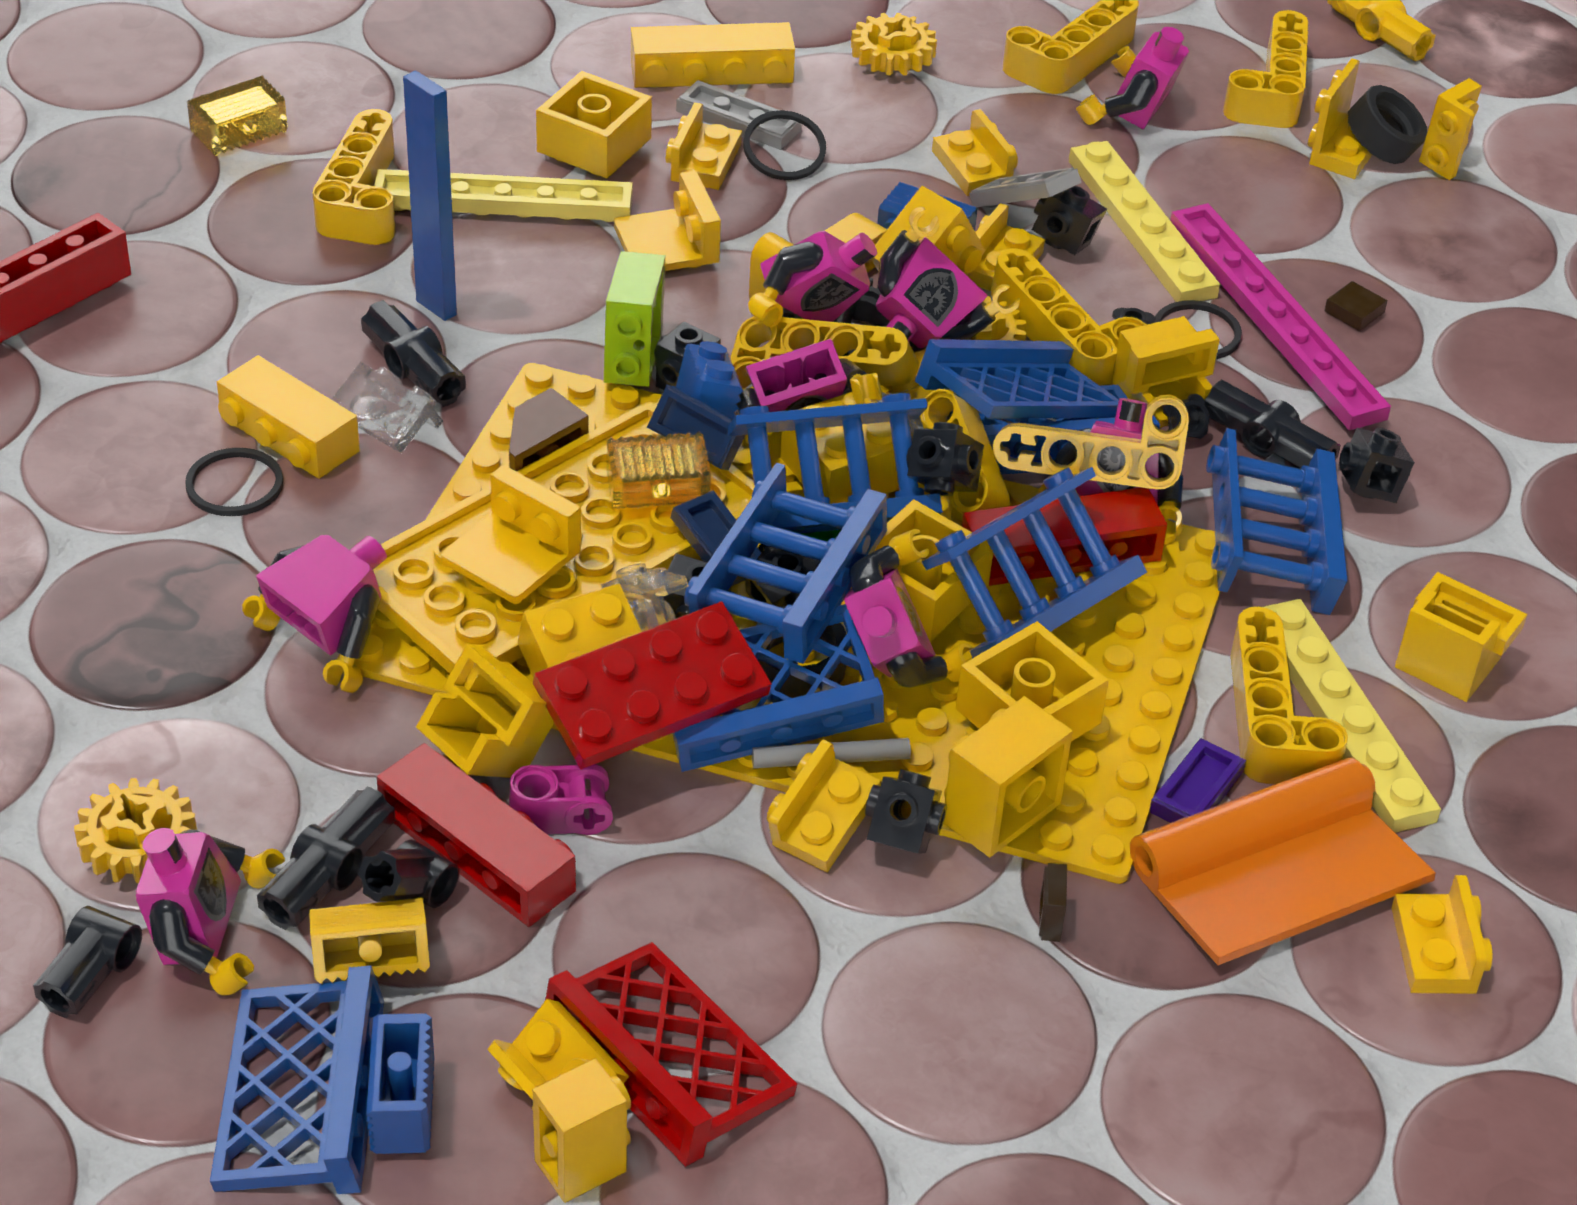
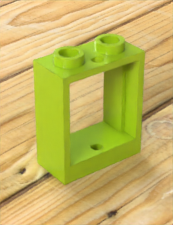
M620 252L606 298L603 383L646 387L650 385L656 362L654 352L663 332L666 255Z

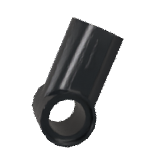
M410 839L402 843L396 850H381L375 856L364 857L357 874L362 880L363 894L376 902L423 898L424 904L437 908L452 895L460 877V869L457 864L419 842Z
M88 905L81 908L69 925L64 948L34 983L35 997L43 1002L50 1012L58 1016L68 1018L71 1014L77 1015L112 970L121 973L132 964L142 942L141 927Z

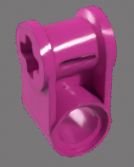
M578 764L565 766L528 765L519 768L511 776L509 806L515 811L526 813L534 824L546 834H597L606 830L613 820L612 807L606 801L605 792L610 785L608 772L597 764L582 770ZM586 778L590 780V789L585 790ZM589 808L590 817L588 820L584 817V809Z

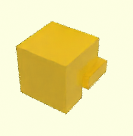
M1185 316L1122 330L1119 333L1117 356L1111 385H1119L1128 399L1145 402L1147 406L1154 398L1160 395H1172L1180 400H1184L1190 394H1199L1205 400L1212 389V385L1206 379V376L1213 375L1220 339L1211 328L1197 332ZM1163 405L1158 407L1153 413L1160 423V428L1168 426L1167 416L1162 410Z
M1437 572L1415 598L1414 605L1409 612L1395 668L1467 702L1522 631L1528 614Z
M467 643L443 686L448 693H434L416 728L467 775L511 778L516 770L532 763L554 721L545 707L547 703L539 696L533 683L509 662L497 660L482 645Z

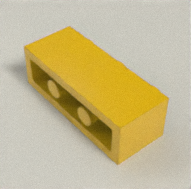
M259 355L216 381L219 398L218 410L221 418L227 424L236 426L255 438L262 446L271 448L288 459L294 466L306 470L318 479L360 452L356 414Z

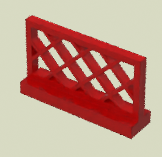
M653 942L578 978H575L568 970L549 978L545 1000L550 999L560 1002L629 1076L624 1085L631 1100L630 1110L685 1167L704 1157L708 1142L795 1096L798 1083ZM649 965L663 979V983L631 979L630 973ZM598 989L621 993L619 1006L601 1003L591 992ZM627 995L660 1000L659 1012L625 1007ZM667 1002L690 1005L699 1014L698 1019L665 1014ZM625 1023L656 1029L655 1040L636 1039L622 1025ZM663 1030L695 1035V1047L689 1048L661 1043ZM703 1037L726 1041L735 1049L734 1055L702 1050ZM659 1059L692 1065L691 1078L671 1075L659 1063ZM699 1067L732 1072L731 1085L698 1080ZM740 1073L763 1077L771 1087L764 1091L739 1087ZM696 1096L729 1102V1109L712 1117L696 1100Z

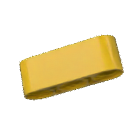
M937 389L929 393L925 397L928 408L920 415L924 429H933L934 423L946 422L949 413L953 411L947 423L962 426L964 434L984 445L978 491L954 492L952 496H948L953 507L965 513L1009 506V493L977 409L946 389ZM984 490L980 502L975 504L979 493Z

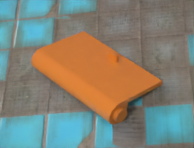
M1350 757L1134 836L1130 842V856L1137 875L1217 965L1394 897L1395 894H1401L1435 880L1436 872L1371 810L1373 792L1375 791L1374 776L1366 765Z

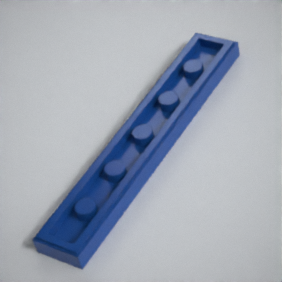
M415 70L403 76L416 301L446 321L457 315L447 90Z

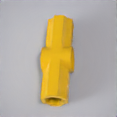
M1327 0V3L1334 10L1355 23L1359 35L1367 41L1381 39L1415 62L1423 59L1429 49L1433 47L1436 35L1431 32L1430 28L1409 16L1404 4L1400 0Z

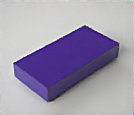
M1200 738L1152 798L1150 813L1172 823L1218 806L1243 774L1246 760Z

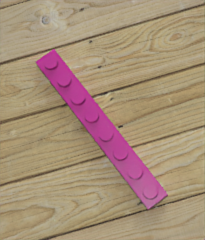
M1209 203L1171 213L1170 221L1217 281L1349 431L1357 427L1361 428L1388 420L1391 405Z

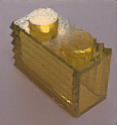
M263 75L187 101L190 130L216 156L220 152L226 153L228 149L233 151L235 147L241 148L243 144L248 146L250 141L255 143L258 139L263 140L265 136L270 138L272 134L278 135L280 131L285 133L288 129L285 99L283 95H280L279 91H276L275 87H272L271 83H268L267 79H264Z
M688 432L686 435L681 433L672 435L669 433L666 437L659 434L656 438L652 435H649L647 438L640 435L638 438L632 436L623 438L621 436L617 440L612 437L608 439L607 477L612 509L680 505L710 492L711 471L704 435L700 432H697L695 435Z

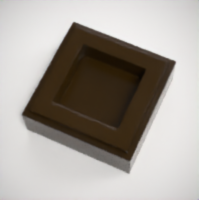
M1351 281L1327 299L1324 311L1360 331L1385 313L1388 300Z
M1048 863V866H1045L1039 906V936L1044 941H1061L1067 902V864Z

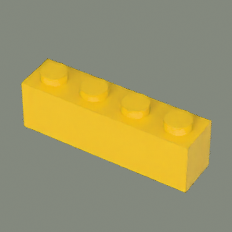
M790 23L631 27L630 61L634 88L692 86L697 80L710 85L793 83L795 45Z

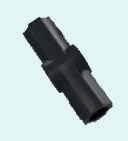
M384 300L370 305L368 312L361 318L362 331L383 352L386 365L392 375L398 380L409 378L432 402H438L442 407L455 403L460 393L466 389L465 375L443 354L441 344L433 330L428 326L417 329L394 305H388Z
M1222 379L1212 386L1209 395L1204 400L1209 417L1229 429L1236 430V433L1241 435L1244 446L1255 456L1266 458L1276 454L1300 468L1303 465L1309 466L1316 449L1334 452L1335 460L1338 458L1341 445L1301 423L1297 411L1285 401L1274 400L1266 404Z
M367 786L363 791L357 790L322 827L317 824H311L306 827L293 845L290 861L257 894L258 908L268 916L271 923L284 930L291 926L297 927L310 913V909H314L332 888L342 891L354 882L358 876L357 873L363 862L364 854L396 821L395 808L387 802L381 792Z

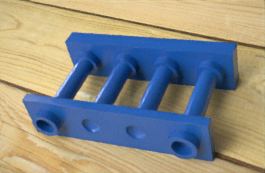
M897 393L884 396L882 402L777 412H769L768 406H752L741 409L740 415H735L728 425L729 436L748 435L754 486L759 480H765L772 469L767 433L795 430L804 497L830 504L829 497H824L815 428L843 426L852 495L848 497V502L830 505L848 510L851 506L856 507L867 489H871L862 424L890 422L899 491L895 492V498H887V523L913 499L939 514L943 512L940 493L925 495L924 489L919 488L918 482L907 476L906 457L907 451L912 445L909 420L917 419L928 408L926 398L911 400L909 393ZM782 511L772 524V526L799 534L842 530Z
M1227 428L1219 446L1213 445L1211 447L1206 464V471L1212 473L1216 544L1212 553L1211 568L1217 570L1218 591L1228 592L1237 571H1247L1304 584V588L1310 590L1311 611L1330 615L1347 583L1335 453L1316 449L1309 466L1303 465L1301 469L1237 455L1236 430ZM1239 475L1296 487V492L1301 493L1302 500L1239 486ZM1241 506L1299 519V524L1304 525L1305 532L1241 518ZM1243 538L1301 551L1302 556L1307 557V565L1243 551Z
M776 463L765 480L757 482L750 502L700 575L692 577L689 581L684 597L685 605L689 606V614L722 601L730 614L778 628L779 634L783 635L784 658L804 664L833 618L837 607L841 605L851 589L849 575L851 567L859 559L874 552L887 532L886 494L867 489L856 507L851 506L847 510L788 493L786 490L785 465ZM782 511L842 530L836 539L831 538L826 542L772 526V524ZM761 543L821 562L815 572L809 571L805 575L751 559L750 556L758 544ZM740 576L800 595L793 605L781 608L728 592V589L736 577Z
M1068 467L1043 481L1047 488L1043 492L967 536L964 535L962 529L946 536L935 543L939 552L922 561L926 571L950 561L986 629L982 633L986 641L969 651L973 658L1036 621L1051 632L1147 573L1139 555L1120 562L1116 555L1110 556L1075 490L1076 487L1096 476L1092 467L1074 475ZM1057 498L1093 564L1089 568L1093 576L1083 581L1081 576L1076 577L1040 511V508ZM1023 519L1058 585L1054 589L1058 597L1049 603L1045 597L1040 599L1004 529ZM987 540L1022 606V609L1019 610L1022 619L1013 625L1009 619H1003L967 552Z

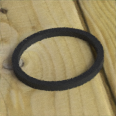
M776 110L761 114L748 125L744 134L743 148L748 161L761 173L780 180H797L813 174L821 166L826 154V140L821 129L806 116L792 111ZM769 120H793L812 131L818 140L820 152L817 159L810 166L802 170L793 172L778 171L764 165L756 158L750 146L752 132L760 124Z
M1195 300L1179 301L1163 307L1155 316L1156 322H1161L1163 318L1173 312L1194 309L1207 311L1224 319L1233 329L1234 339L1227 346L1218 349L1216 359L1230 355L1240 344L1242 330L1238 320L1230 312L1215 304Z
M226 448L203 456L191 466L185 480L186 492L195 506L210 514L219 516L248 515L267 507L279 496L283 487V474L277 461L264 452L250 448ZM243 457L260 461L267 465L276 477L275 484L268 494L255 502L241 506H220L209 503L202 499L193 488L194 480L203 468L213 462L226 458Z

